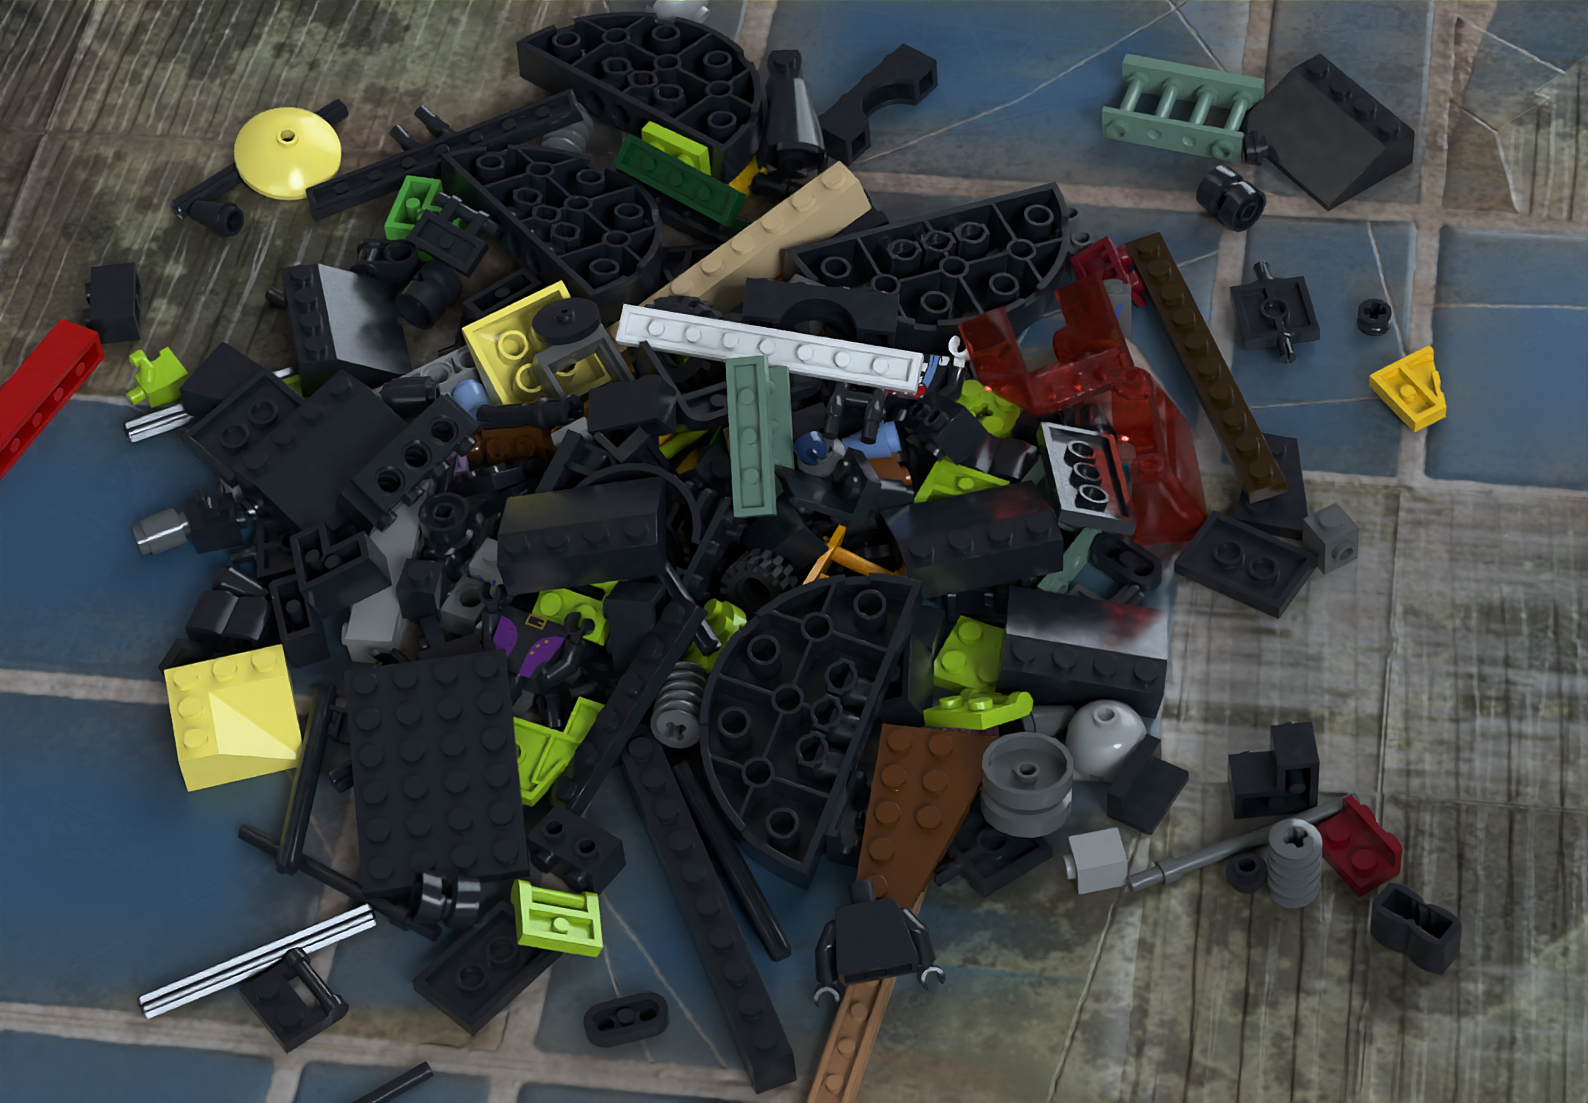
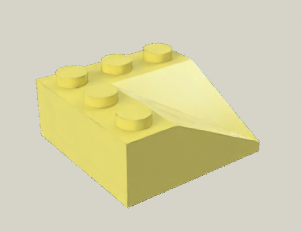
M562 280L461 329L493 405L534 403L539 397L547 396L533 374L531 366L536 354L554 345L542 343L535 337L532 320L536 313L548 304L561 299L571 298ZM596 353L553 374L565 395H577L583 403L589 399V390L604 387L605 384L612 381Z
M282 644L164 670L178 761L188 792L297 767L303 739L291 675Z

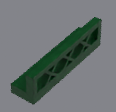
M630 133L627 134L612 166L724 226L739 232L748 226L747 222L736 217L746 194Z

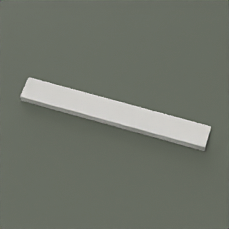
M627 304L623 305L615 340L620 345L638 348L640 342L647 340L651 348L656 351L725 362V359L765 355L768 357L769 368L787 366L789 367V373L912 394L917 393L924 360L922 353Z

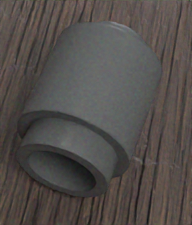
M174 507L139 520V525L131 527L142 556L150 553L155 556L188 543L185 535L192 533L184 512L176 514Z

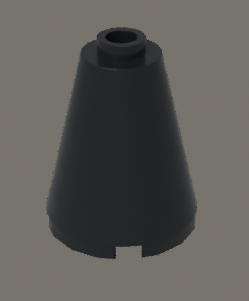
M786 75L774 84L756 156L757 168L760 171L764 167L767 169V175L781 179L786 177L797 180L808 178L807 172L817 169L818 175L823 173L828 167V152L810 85L797 75Z

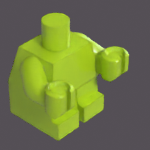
M169 347L159 351L160 357L154 361H149L142 350H137L129 355L131 364L135 368L140 367V371L134 376L137 387L126 393L129 402L133 406L145 399L149 406L154 408L173 403L182 398L179 388L189 378V374Z

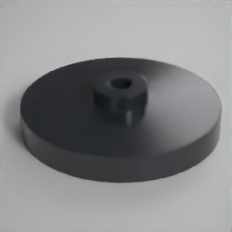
M566 298L550 303L539 310L532 320V327L535 337L540 342L549 345H567L583 340L594 333L601 323V315L597 304L589 299Z

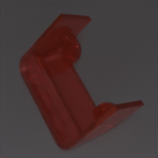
M1100 272L1054 290L1067 326L1058 329L1053 335V350L1058 362L1031 372L1027 370L1004 306L958 324L980 384L987 391L1035 417H1041L1130 383L1135 374L1134 362Z

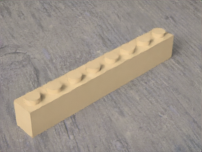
M839 160L638 306L644 307L646 304H654V299L659 297L692 296L700 298V301L710 302L714 305L712 310H720L722 314L732 310L744 301L747 278H769L773 280L784 272L786 250L828 240L871 209L860 181ZM617 321L605 330L629 368L636 358L635 355H628L627 347L632 346L620 345L615 341L620 322Z

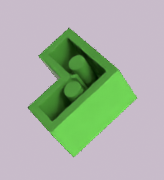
M406 176L384 225L387 240L406 239L426 209L439 215L442 208L435 205L434 200L439 192H443L441 180ZM460 218L455 219L452 223L464 231L468 227L467 222ZM418 250L420 261H438Z

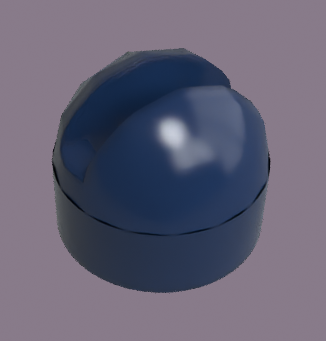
M818 431L802 435L793 444L796 455L806 465L816 466L818 465V458L824 460L827 456L826 442Z

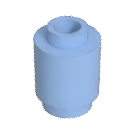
M463 380L452 391V398L475 420L477 410L481 405H493L484 385L480 384L477 380ZM489 420L477 422L480 424L481 422H488ZM479 427L477 433L482 434L481 430L483 429Z

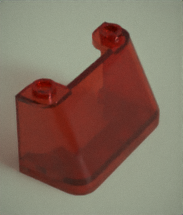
M1140 367L1111 369L1112 426L1117 433L1116 444H1122V440L1128 442L1134 447L1136 458L1131 462L1129 469L1131 500L1138 522L1131 540L1140 546L1191 541L1208 518L1191 426L1164 390L1145 369Z

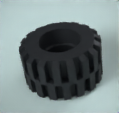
M692 296L659 297L654 299V304H646L644 306L645 308L722 320L725 317L720 310H712L714 305L710 302L700 301V298ZM627 347L628 355H635L636 360L631 364L634 370H636L639 348ZM653 350L679 391L699 390V387H707L713 383L711 378H719L724 372L720 366L721 364H726V362L690 356L683 365L678 366L672 361L668 352Z

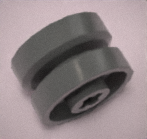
M1033 732L1008 734L992 742L983 753L980 809L985 820L998 831L1014 837L1034 838L1048 835L1061 828L1071 815L1074 760L1068 748L1055 738Z

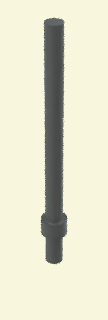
M1354 792L1351 793V795L1360 803L1357 794ZM1348 795L1175 859L1173 856L1158 860L1155 862L1154 867L1126 877L1128 888L1133 893L1160 882L1163 885H1167L1180 880L1181 874L1268 842L1271 828L1282 820L1295 818L1304 820L1312 825L1329 820L1342 812L1343 798Z

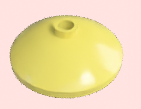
M280 107L254 116L241 128L234 145V161L241 178L256 192L273 199L298 200L307 198L305 189L335 178L341 163V145L334 129L320 116L300 108ZM283 139H292V141L286 142Z

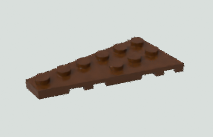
M882 724L856 881L871 880L873 882L876 900L893 897L896 899L899 907L912 910L921 892L924 893L931 881V874L938 862L942 861L969 813L973 799L980 787H982L983 753L992 742L1001 737Z

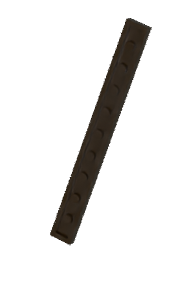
M1158 232L1126 242L1125 248L1133 260L1132 266L1144 283V290L1250 504L1287 492L1286 480L1161 233Z

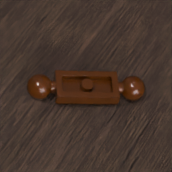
M536 426L481 430L482 434H475L474 438L478 442L466 454L467 460L471 463H479L487 458L488 466L490 467L505 461L514 463L521 457L530 456L540 458L544 464H548L558 449L554 446L551 434L563 427H559L553 432L551 430H541Z

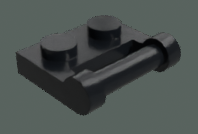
M301 948L290 951L282 963L239 989L242 999L286 1054L341 1020L349 1010V1005L343 997L335 995L312 968L310 957ZM298 976L322 1005L321 1009L312 1013L288 983L290 980Z

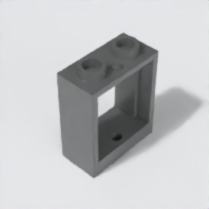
M600 323L594 333L583 340L567 345H554L536 354L531 366V370L545 394L553 399H562L566 396L553 374L595 353L613 382L623 383L636 380L602 323Z

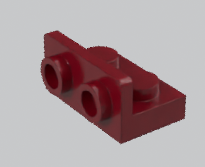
M1107 235L1070 258L1092 309L1093 285H1100L1101 281L1107 279L1122 280L1123 284H1130L1132 300L1139 308L1146 304L1141 294V291L1145 289L1144 283L1135 270H1130L1129 265L1133 264V260L1123 244L1117 247Z
M1351 794L1343 798L1341 813L1315 827L1320 833L1323 842L1322 857L1359 898L1400 874L1403 850L1399 840L1393 833H1387L1376 822L1370 808L1365 804L1361 805Z

